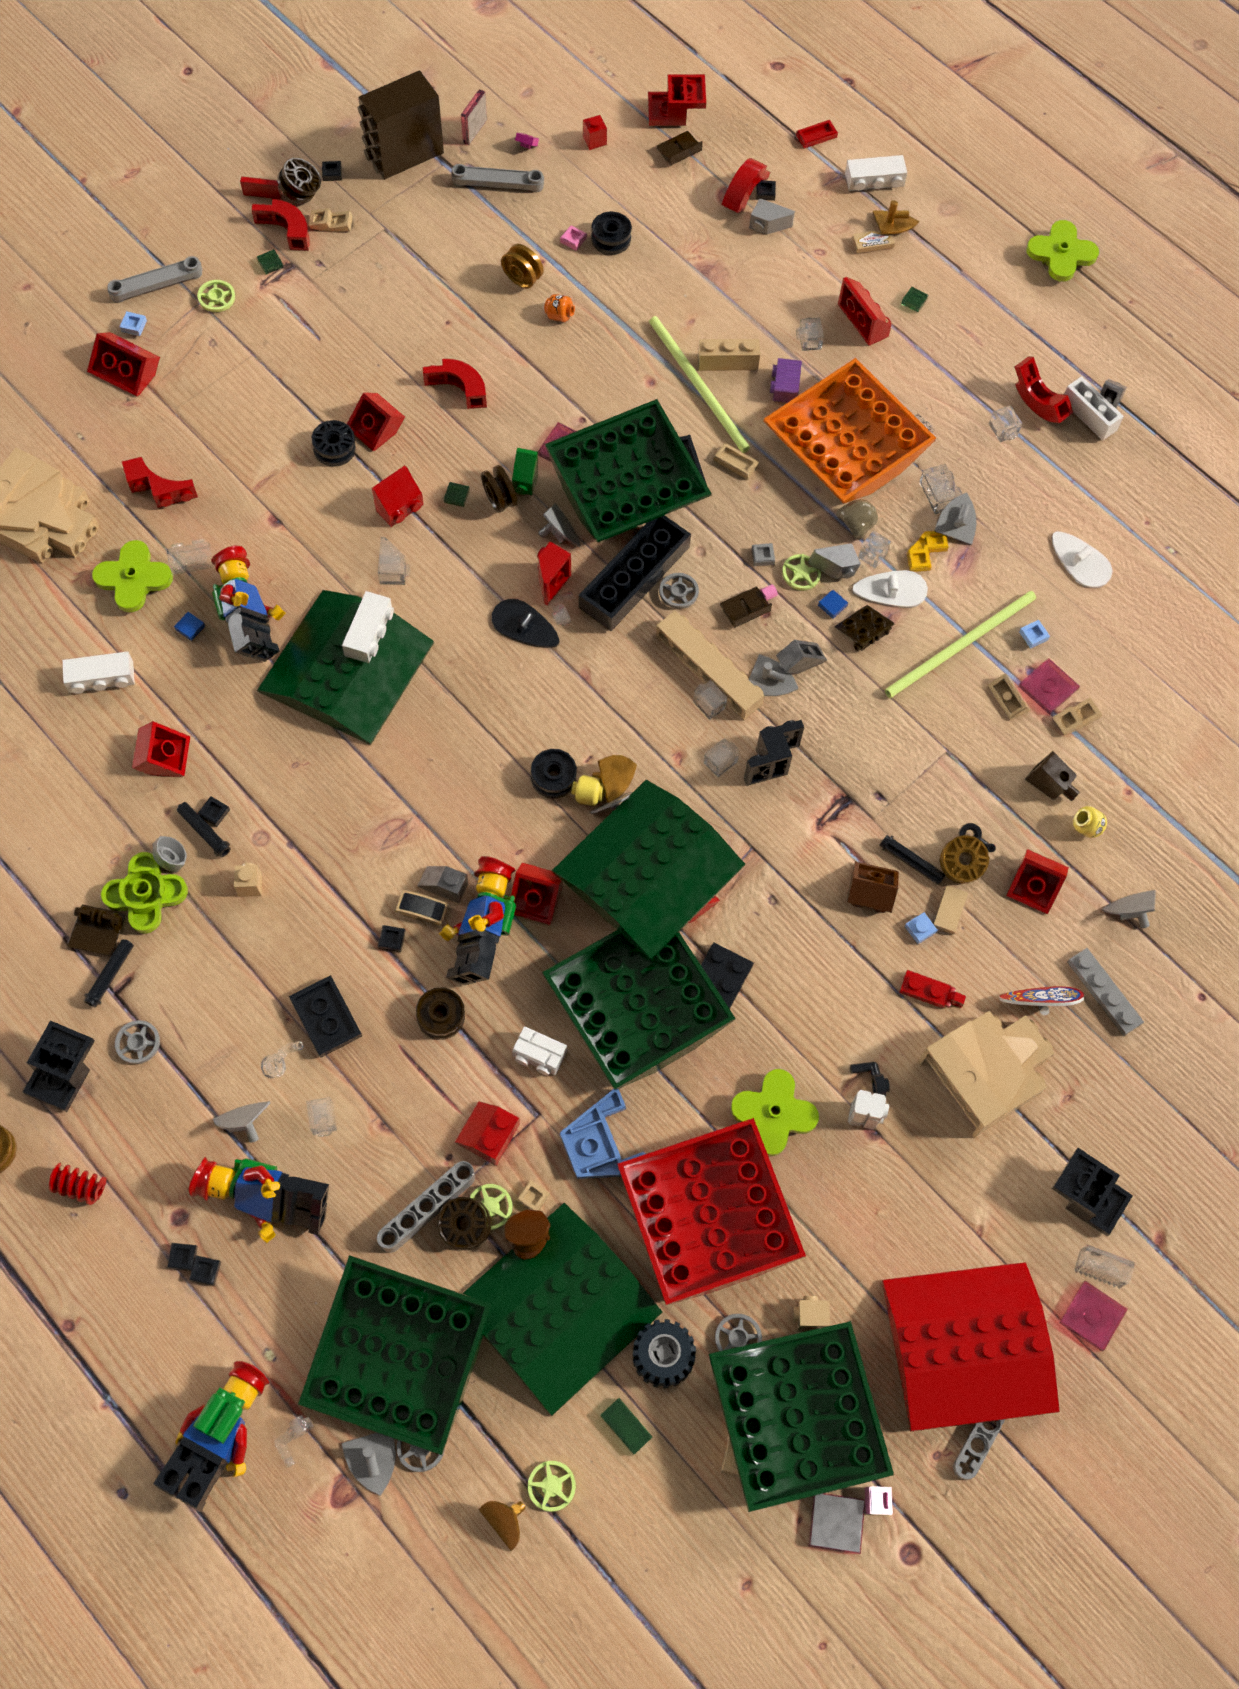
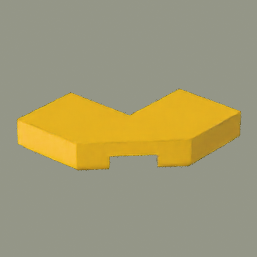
M925 531L907 552L909 570L913 572L930 571L932 566L929 553L948 551L947 536L935 531Z

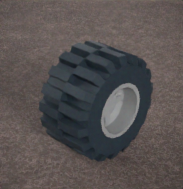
M665 1319L664 1322L655 1320L652 1325L648 1323L644 1326L643 1331L640 1330L634 1342L632 1356L634 1367L637 1369L636 1372L639 1377L642 1376L644 1378V1382L647 1384L650 1382L656 1388L663 1386V1389L669 1388L670 1385H674V1387L679 1385L680 1381H684L688 1377L695 1362L696 1346L693 1344V1337L688 1335L689 1331L686 1327L682 1329L680 1323L675 1321V1324L670 1323L669 1319Z

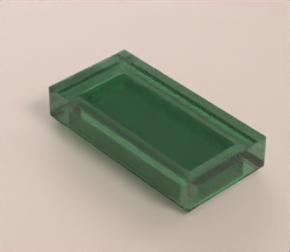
M620 1398L600 1415L633 1455L653 1438Z

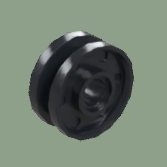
M613 211L603 212L596 216L591 226L593 246L598 251L609 255L620 254L626 251L630 246L632 238L630 220L625 215Z
M337 420L325 421L319 424L312 433L314 455L324 465L332 467L342 466L354 457L356 452L354 432L346 423Z
M548 749L539 753L531 764L533 788L540 795L554 799L564 797L572 791L573 782L576 781L577 766L571 755L561 749ZM552 771L559 773L557 776L549 775Z

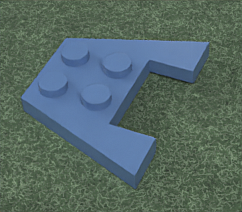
M619 1089L610 1091L559 1134L577 1179L621 1177L618 1163L645 1155V1152H641L622 1160L605 1117L626 1110Z

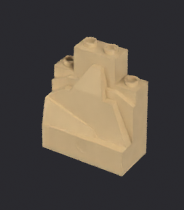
M15 448L0 467V544L43 564L46 558L51 556L54 548L76 558L85 549L86 543L96 534L99 527L94 515L84 511L89 503L85 490L74 485L72 481L63 478L59 470L37 457Z
M988 1011L972 1022L971 1020L927 1047L918 1061L920 1064L927 1061L977 1128L972 1133L975 1138L1041 1094L1047 1088L1043 1076L1039 1072H1035L1034 1069L1049 1060L1054 1051L1051 1043L1038 1032L1036 1023L1031 1019L1029 1020L1026 1015L1003 1029L1000 1019Z

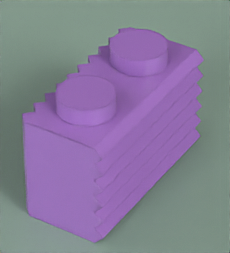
M778 358L777 365L773 364L772 377H775V381H771L770 393H774V402L788 403L798 396L802 361Z

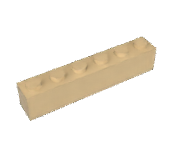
M674 611L656 625V637L743 720L763 705L764 694L762 689L757 685L754 686L743 671L736 669L732 661L728 657H724L713 643H709L700 630L694 629L684 615Z

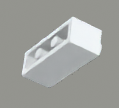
M903 155L847 160L845 177L848 190L861 191L903 187L907 177Z
M1081 376L1067 386L1064 395H1068L1073 413L1102 441L1118 430L1124 416Z
M368 591L365 592L342 644L346 657L370 663L372 656H376L379 639L384 637L386 632L385 625L388 620L392 619L394 613L390 598Z
M129 652L62 660L64 685L69 693L79 694L89 690L102 691L106 688H124L135 684L133 660Z

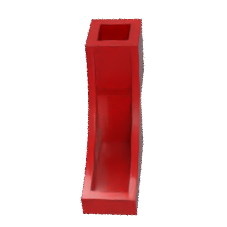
M142 456L122 461L131 493L151 489L157 508L168 507L175 503L198 498L192 479L175 481L162 478L146 466Z

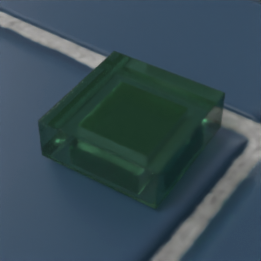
M274 249L257 256V261L266 275L283 268V263Z
M911 286L902 299L901 304L919 312L929 295Z
M449 482L444 496V503L464 507L470 491L469 486Z

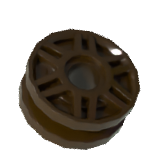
M301 158L287 160L277 177L279 188L283 194L297 203L311 201L321 187L319 172L312 164Z
M497 465L493 467V475L487 470L481 473V481L491 505L498 513L505 510V503L511 508L517 505L514 487L502 466Z
M445 987L426 991L419 998L416 1005L417 1023L421 1031L430 1038L446 1040L455 1036L462 1029L465 1022V1007L461 997L455 991ZM438 1010H445L447 1012L442 1018L434 1015Z
M457 1197L448 1201L442 1207L437 1220L440 1237L447 1245L457 1249L470 1250L479 1247L487 1240L492 1226L491 1215L482 1202L469 1197ZM466 1216L469 1219V1226L467 1229L462 1230L460 1221Z

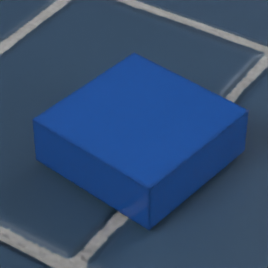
M832 590L819 601L818 606L834 619L848 606V602Z
M187 612L174 628L192 641L204 629L205 623L190 612Z

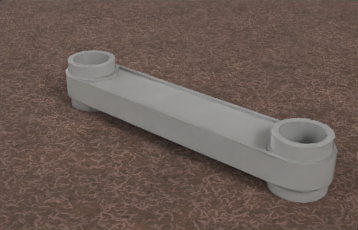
M456 164L451 171L452 181L454 185L459 187L465 185L530 190L536 193L540 192L544 186V176L539 170L520 171L469 167L463 164Z
M190 256L174 264L122 280H112L108 283V293L114 302L120 303L127 298L188 279H198L202 275V265L198 258Z

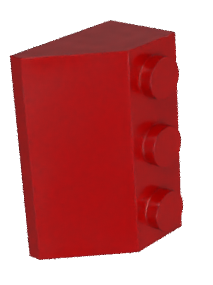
M844 277L838 306L868 346L888 338L892 326L890 319L884 315L879 304L875 303L869 291L860 282Z
M111 332L96 333L87 372L135 396H139L155 377L160 356Z

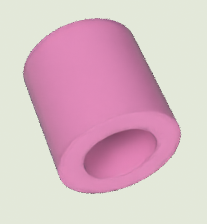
M773 584L760 589L766 601L778 596Z

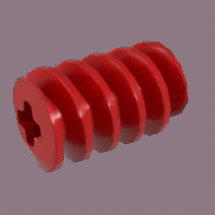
M61 1162L55 1166L49 1179L50 1192H58L61 1196L67 1195L70 1199L76 1198L79 1202L85 1201L88 1205H93L100 1199L106 1185L107 1178L105 1176L97 1182L98 1175L95 1173L88 1179L89 1172L86 1170L79 1176L80 1169L77 1167L70 1173L71 1166L68 1164L63 1170H61Z

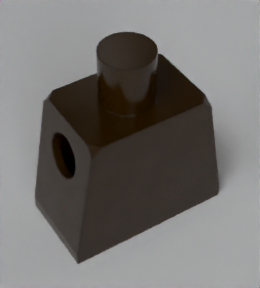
M1054 751L1043 758L1025 778L1027 782L1051 799H1056L1059 795L1063 794L1067 799L1073 801L1080 793L1071 784L1077 777L1076 773Z

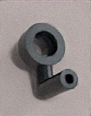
M966 823L959 829L958 836H963L967 830H971L973 837L982 841L988 852L996 850L994 844L988 843L982 838V831L978 825Z
M876 1062L850 1064L851 1074L871 1072L873 1094H881L886 1097V1092H890L889 1080L880 1073Z

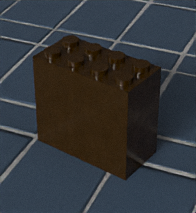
M420 70L358 97L359 106L357 108L361 116L360 126L364 134L362 135V140L366 148L364 149V154L367 160H371L376 173H380L384 180L444 153L439 95Z

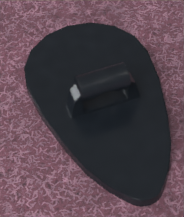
M507 599L495 606L492 612V624L500 634L535 647L553 648L559 645L560 640L554 627L526 602L519 599Z

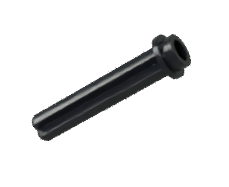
M187 802L178 805L177 812L212 847L214 854L225 857L231 850L229 847L230 843L223 841Z
M886 835L882 840L880 846L883 848V851L887 850L935 884L939 885L945 878V874L894 840V836Z
M126 939L120 941L89 993L84 994V1002L94 1008L97 1005H101L102 1002L100 1000L134 947L130 941Z

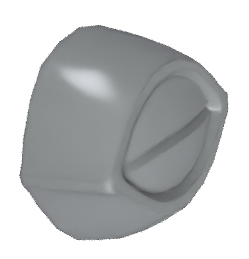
M160 836L152 844L154 860L162 868L178 872L184 866L187 858L183 845L172 837Z

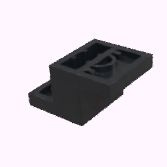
M802 719L798 721L789 720L783 723V725L776 727L768 726L759 732L756 746L757 755L747 760L744 775L746 786L788 775L792 760L790 749L799 747L804 731Z
M50 1020L27 1061V1064L34 1072L23 1093L68 1112L90 1072V1069L84 1064V1060L95 1040Z
M1080 1148L1075 1149L1052 1187L1054 1191L1070 1201L1065 1209L1105 1236L1111 1234L1133 1197L1132 1194L1115 1184L1120 1177L1118 1173Z

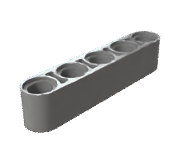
M465 1161L455 1164L387 1223L377 1235V1242L381 1249L387 1253L397 1251L436 1217L448 1201L457 1198L469 1188L475 1180L472 1165ZM468 1170L470 1176L467 1179L462 1180L457 1177L459 1171ZM450 1186L452 1190L449 1195L442 1196L439 1194L441 1187ZM424 1202H431L433 1204V1208L429 1212H422L420 1207ZM406 1218L414 1220V1225L409 1229L402 1227V1222ZM392 1234L395 1236L393 1244H383V1238L386 1235Z

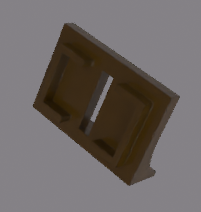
M686 131L657 145V149L667 162L673 165L702 151L703 142H698L689 131Z
M756 586L721 602L720 606L733 627L736 628L770 612L772 603L769 604ZM741 600L744 601V603L746 604L751 613L748 614L743 604L741 603Z

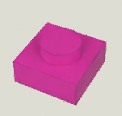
M516 133L515 140L520 142V146L531 149V146H538L539 138L524 133Z

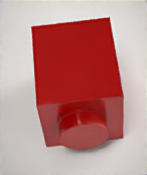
M601 115L583 120V138L589 150L607 145V127Z

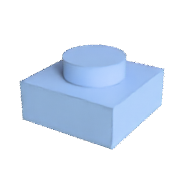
M126 311L120 324L121 332L140 336L147 322L146 316Z
M1039 620L1022 627L1019 631L1030 649L1048 641L1050 635Z
M925 912L907 922L904 926L917 944H920L937 932L936 927Z

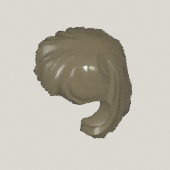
M864 499L854 500L836 512L837 518L845 522L857 540H861L867 531L872 529L878 521L875 507Z

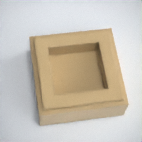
M529 1180L516 1201L528 1210L539 1211L550 1196V1193Z

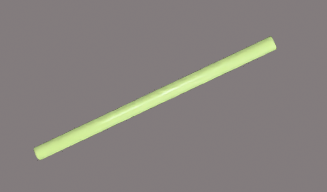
M652 317L649 320L650 325L742 453L747 452L750 449L747 441L658 317Z
M1033 591L1027 592L885 689L886 695L892 698L1036 600L1035 593Z

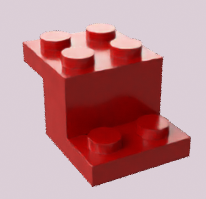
M668 74L667 92H648L649 126H686L687 109H706L705 74Z

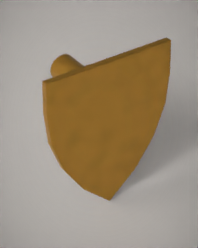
M895 200L890 202L889 211L873 210L872 212L881 234L906 232L914 228L920 221L909 216V210H897L898 202Z
M610 755L598 760L600 772H593L592 777L600 778L603 782L607 803L617 799L626 791L636 771L637 764L630 758L622 755Z
M498 1501L484 1503L479 1508V1511L510 1551H512L520 1540L517 1516L526 1509L525 1505L521 1501L513 1504L511 1507Z

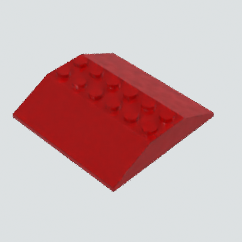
M754 1118L617 1164L666 1305L713 1293L806 1257Z
M1026 1262L882 1280L910 1432L1060 1412L1052 1345L1043 1306Z

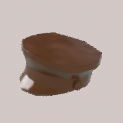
M528 1209L508 1218L504 1230L507 1242L512 1244L516 1256L527 1260L538 1255L544 1248L547 1240L549 1241L550 1239L548 1232L550 1222L542 1211Z

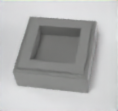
M773 543L752 545L754 567L775 565Z

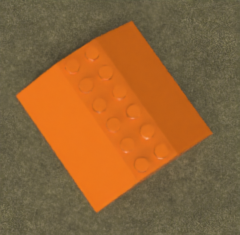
M856 358L763 420L843 504L874 493L900 475L936 440V437Z

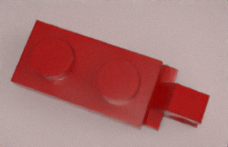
M910 970L906 971L899 991L901 994L942 1009L943 1007L950 1008L951 1005L962 1008L966 999L965 995L955 992L956 988Z

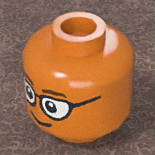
M553 294L546 300L544 311L549 319L566 322L574 315L575 305L570 297Z

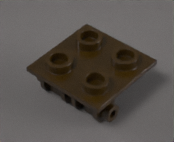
M866 605L835 625V628L855 641L853 646L856 651H863L870 644L872 645L875 641H879L880 638L888 635L894 622L869 605Z
M83 904L80 908L76 907L74 916H77V920L67 947L111 957L126 914Z

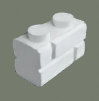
M524 1027L512 1053L515 1061L524 1066L531 1064L537 1067L536 1070L546 1076H549L550 1073L556 1075L567 1053V1045Z
M864 1090L857 1092L851 1103L848 1118L849 1124L858 1127L862 1125L863 1128L874 1130L878 1124H883L889 1110V1104H885V1095L876 1093L871 1095V1092Z

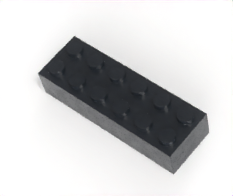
M665 515L647 522L579 594V609L612 631L690 548L691 533Z

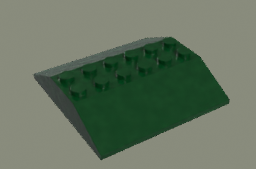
M658 399L545 444L566 496L580 522L597 543L712 496L711 491Z
M322 590L257 691L371 745L430 651L434 641L393 613L392 619L388 620L385 625L386 632L384 637L379 639L377 654L375 657L372 656L370 663L346 657L342 644L363 598Z
M645 780L629 795V798L624 800L552 869V873L652 960L745 866V863L719 833L681 799Z
M616 930L542 972L614 1090L656 1073L695 1050L736 1019L679 932L650 960Z
M565 1202L547 1217L550 1222L548 1231L550 1239L549 1241L547 1240L544 1248L534 1258L523 1260L516 1256L514 1250L511 1249L462 1293L492 1304L483 1337L551 1416L637 1337L640 1330H644L645 1325L651 1324L663 1313L624 1263Z
M349 1255L298 1405L442 1455L465 1395L492 1304Z
M851 1321L708 1354L748 1512L894 1475Z

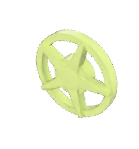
M223 280L208 281L198 290V301L207 311H225L230 309L235 301L233 287ZM214 285V288L209 290L208 293H202L207 287ZM217 285H223L229 290L223 292L222 289L217 288ZM232 294L230 301L226 303L224 301L225 297ZM201 297L209 299L210 303L206 305L201 300ZM215 304L222 305L221 307H213Z
M797 554L785 561L782 568V576L790 587L805 591L814 588L821 578V571L814 567H808L804 561H809L810 556ZM801 559L800 564H789L793 560ZM786 568L793 571L794 577L792 580L787 577ZM817 571V579L812 582L809 575L811 572ZM796 580L806 581L809 585L801 586L794 582Z
M485 1184L475 1189L469 1198H475L482 1191L484 1199L481 1202L489 1210L491 1217L499 1215L504 1218L500 1223L491 1226V1230L505 1225L508 1218L511 1217L513 1203L509 1193L503 1187L496 1184ZM494 1188L503 1193L496 1198L489 1197L485 1189ZM505 1196L509 1204L507 1215L500 1211L499 1204Z
M546 1461L539 1464L530 1474L528 1493L532 1502L538 1508L549 1512L559 1511L565 1508L574 1497L576 1490L575 1478L572 1471L565 1464L558 1461ZM549 1465L559 1466L568 1474L558 1478L552 1475ZM546 1466L547 1477L542 1482H532L535 1474ZM570 1477L572 1490L569 1498H567L561 1490L562 1483ZM532 1486L542 1488L545 1494L542 1505L535 1499L532 1493ZM557 1495L565 1501L557 1507L545 1506L550 1497Z

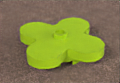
M1059 220L1052 225L1049 236L1037 235L1032 237L1028 242L1026 252L1033 260L1042 261L1043 264L1046 263L1049 275L1054 280L1065 282L1073 278L1078 265L1090 266L1094 264L1099 255V248L1092 241L1077 239V228L1073 223L1067 220Z
M132 540L122 546L118 561L99 563L93 569L92 577L100 589L115 590V601L122 611L135 612L143 607L146 594L150 591H161L168 588L173 581V574L167 564L163 562H150L151 554L144 542Z
M141 852L134 855L129 861L128 875L125 878L114 879L104 885L101 891V898L110 910H128V920L132 928L139 933L146 934L153 932L159 927L162 907L175 906L185 900L188 894V887L184 879L178 875H161V866L156 863L153 854Z
M774 1069L766 1074L760 1093L742 1091L734 1097L731 1104V1113L738 1122L752 1118L755 1119L767 1154L770 1157L777 1156L783 1152L787 1145L789 1132L798 1134L810 1133L815 1129L819 1121L818 1110L812 1103L794 1098V1078L783 1069ZM771 1109L778 1110L779 1114L774 1115Z

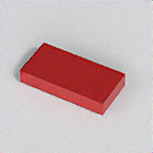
M830 120L796 131V137L804 149L837 138L838 132Z
M241 176L240 184L243 195L281 200L282 191L277 180Z

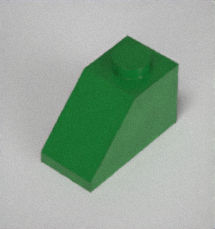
M517 448L512 485L518 494L532 496L538 478V452Z

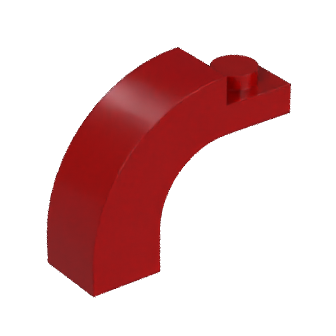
M753 158L747 159L730 182L721 205L737 213L744 212L755 186L760 181L769 178L771 172L766 170L767 165Z
M272 199V205L252 204L251 211L255 224L282 226L287 230L289 250L309 251L310 238L306 219L297 207L278 199Z
M1028 356L1014 366L1019 380L1015 383L1016 389L1022 400L1034 413L1042 419L1053 423H1061L1073 414L1068 395L1057 394L1044 384L1034 357Z
M442 359V365L422 367L425 386L442 384L457 386L465 394L467 409L487 408L484 381L478 371L469 364L455 359Z

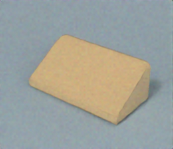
M1006 673L988 684L991 692L1010 720L1031 710L1010 676Z

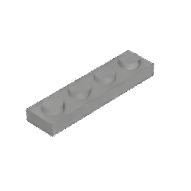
M1088 948L1068 960L1067 963L1123 1036L1144 1023Z

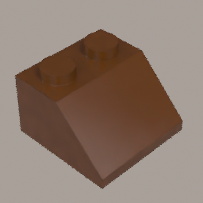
M855 861L847 902L859 908L865 906L873 908L880 913H892L898 891L899 871Z

